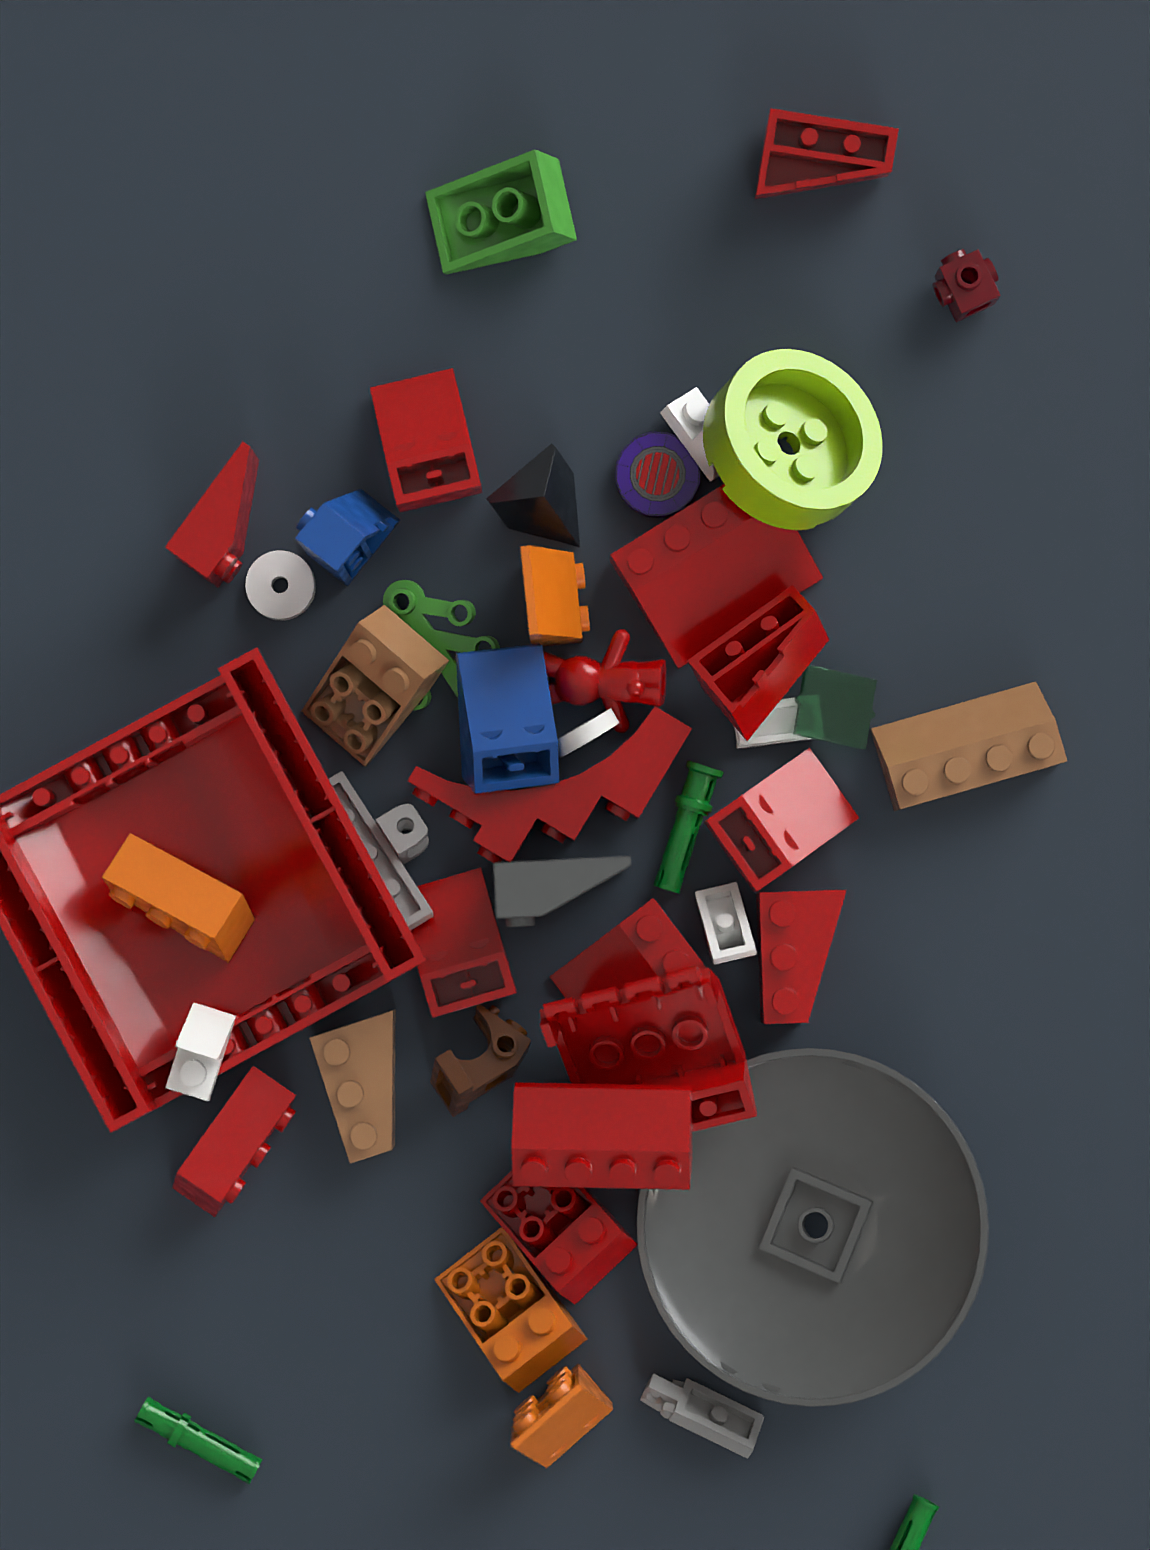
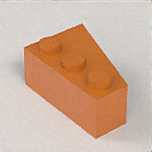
M131 833L102 876L110 889L109 896L113 900L130 909L135 905L146 912V916L154 923L166 929H169V927L174 929L192 944L206 949L227 963L255 921L242 893Z

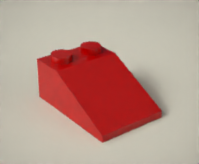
M242 441L165 546L178 560L217 588L223 581L229 584L243 565L239 559L244 552L259 465L258 457L244 441Z
M652 898L549 977L565 998L574 997L576 1000H580L582 994L614 986L620 990L624 989V984L654 976L664 979L667 978L666 973L697 966L700 970L707 967L656 900Z

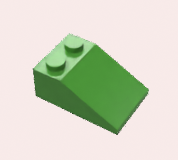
M536 149L425 192L444 274H452L541 254L577 240L559 159Z

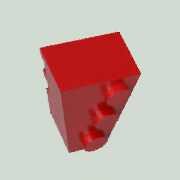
M252 1066L177 1171L172 1188L213 1217H216L225 1202L227 1201L232 1205L247 1182L242 1180V1177L252 1165L258 1168L272 1147L266 1142L274 1130L277 1129L282 1133L297 1111L291 1108L296 1095L255 1066Z

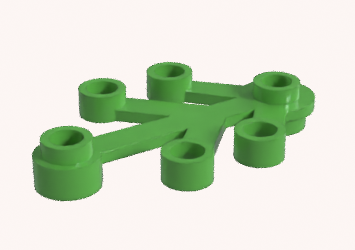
M410 580L396 581L389 585L384 593L383 605L387 606L406 624L410 625L414 631L449 660L442 671V675L457 697V665L448 650L461 653L479 651V645L482 641L490 643L492 649L500 648L498 641L492 636L476 638L436 630L424 615L447 617L455 626L468 625L474 620L476 610L474 605L467 600L450 602L425 597L422 588ZM402 593L409 598V606L405 610L401 609L397 604V598ZM459 605H463L468 612L467 618L464 621L458 620L455 616V609ZM430 690L424 696L422 703L417 705L414 710L423 709L430 704Z

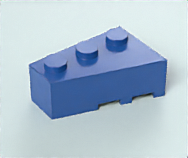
M358 489L323 503L317 511L314 508H310L298 522L296 529L300 532L295 538L309 557L348 587L401 520L365 491Z

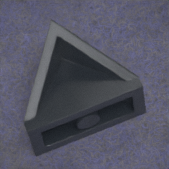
M551 443L488 496L486 500L509 529L580 547L574 473L557 448Z

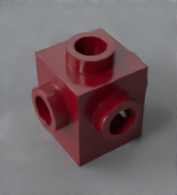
M961 249L941 260L943 266L939 267L934 276L936 282L933 283V290L939 303L943 307L948 305L956 322L995 305L1001 296L995 284L998 281V274L992 261L989 258L983 259L979 249L966 254L964 249Z

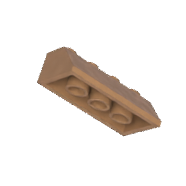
M1036 681L870 729L894 811L1067 762L1056 720Z

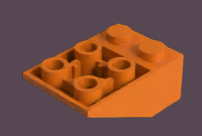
M502 1227L434 1279L502 1381L518 1393L588 1340L563 1303L524 1252Z
M579 1363L571 1370L566 1365L563 1366L546 1382L548 1387L542 1396L537 1399L532 1394L514 1410L511 1446L545 1468L554 1463L613 1410V1402Z

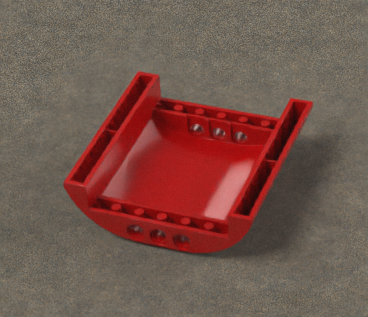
M257 647L219 667L220 676L0 794V927L110 1133L183 1095V1093L165 1087L178 1047H175L193 1003L236 1015L218 1075L427 961ZM130 833L243 894L255 921L228 963L206 949L192 944L170 927L166 929L154 923L146 916V912L135 905L131 909L127 908L109 896L110 889L102 876Z

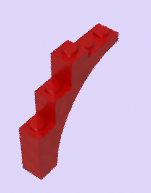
M655 706L635 734L609 757L581 774L547 786L475 794L467 785L447 781L417 766L407 781L416 786L412 795L433 807L438 800L452 808L449 817L469 829L472 828L475 822L481 825L473 839L474 842L481 845L477 854L492 863H501L503 859L507 862H513L537 820L544 823L541 831L563 844L568 837L575 842L600 798L608 801L604 809L627 822L630 815L638 819L692 728Z

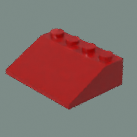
M725 484L610 554L612 566L677 669L688 663L687 660L791 585L801 593L823 579L798 530L774 527L753 518L739 508L722 490L726 486Z

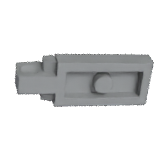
M653 1374L647 1382L640 1401L660 1411V1414L669 1419V1421L747 1459L753 1452L764 1420L762 1414L688 1378L684 1382L677 1380L670 1382Z

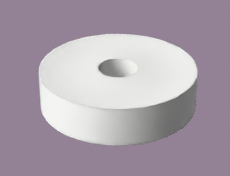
M277 550L268 552L254 561L247 573L245 587L250 603L259 613L269 619L284 621L296 618L308 609L315 595L316 583L311 568L300 556L289 551ZM279 578H284L288 581V588L283 593H277L273 590V584Z
M610 708L560 737L558 739V756L561 758L619 724L620 722Z

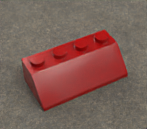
M515 1082L511 1146L513 1186L690 1190L693 1161L691 1086Z

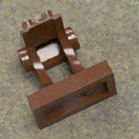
M481 1004L477 1005L476 1015L473 1016L475 1023L485 1036L488 1044L487 1051L478 1058L460 1060L449 1049L435 1058L430 1083L452 1117L468 1109L469 1103L513 1077L528 1053L531 1040L526 1037V1030L511 1019L503 1021L497 1015L500 1010L494 1005H491L489 1009H486Z

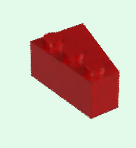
M770 108L754 199L887 177L892 172L899 128Z
M791 585L687 661L703 690L744 739L748 741L826 645L829 638L816 610Z
M847 890L756 893L761 1023H808Z

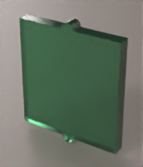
M809 665L803 672L800 695L795 697V703L798 704L793 735L861 750L866 749L870 720L875 717V712L872 708L877 680Z

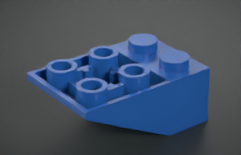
M539 643L456 653L461 772L464 781L475 794L559 783L558 739L542 645Z

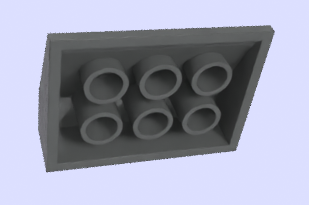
M631 856L494 863L496 918H506L507 927L536 925L535 917L551 913L628 869L631 866Z

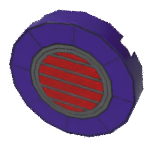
M649 432L635 437L623 448L616 463L615 484L621 498L632 511L645 517L666 518L680 512L693 500L700 484V467L677 436L668 432Z

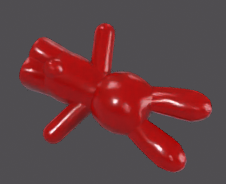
M619 629L614 633L602 663L587 656H574L563 659L543 651L547 676L555 678V682L548 683L552 705L564 701L572 705L584 706L601 698L605 709L611 708L620 722L613 727L618 733H625L630 726L621 701L656 707L664 704L666 697V660L621 662L630 641V634L624 629Z

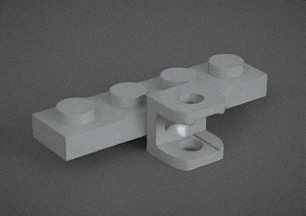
M343 771L329 778L410 930L434 916L433 910L403 866L424 852L429 845L428 828L414 806L411 804L397 806L376 818L375 822ZM404 830H410V831H412V832H410V833H408V834H402V833H401V832L404 831Z

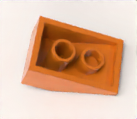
M530 545L520 546L531 644L540 643L544 647L582 643V632L590 631L588 605L579 606L578 589L586 588L583 563H575L574 552Z

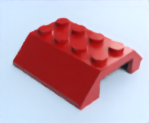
M697 966L666 973L667 978L664 979L654 976L624 984V989L619 990L614 986L582 994L580 1000L570 997L543 1004V1009L539 1010L541 1018L540 1028L548 1048L558 1047L571 1083L691 1086L692 1132L757 1117L745 1051L720 979L710 968L700 970Z

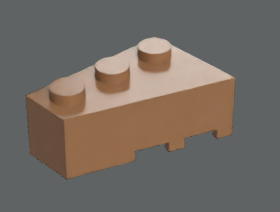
M396 1009L310 1037L350 1164L390 1151L395 1147Z

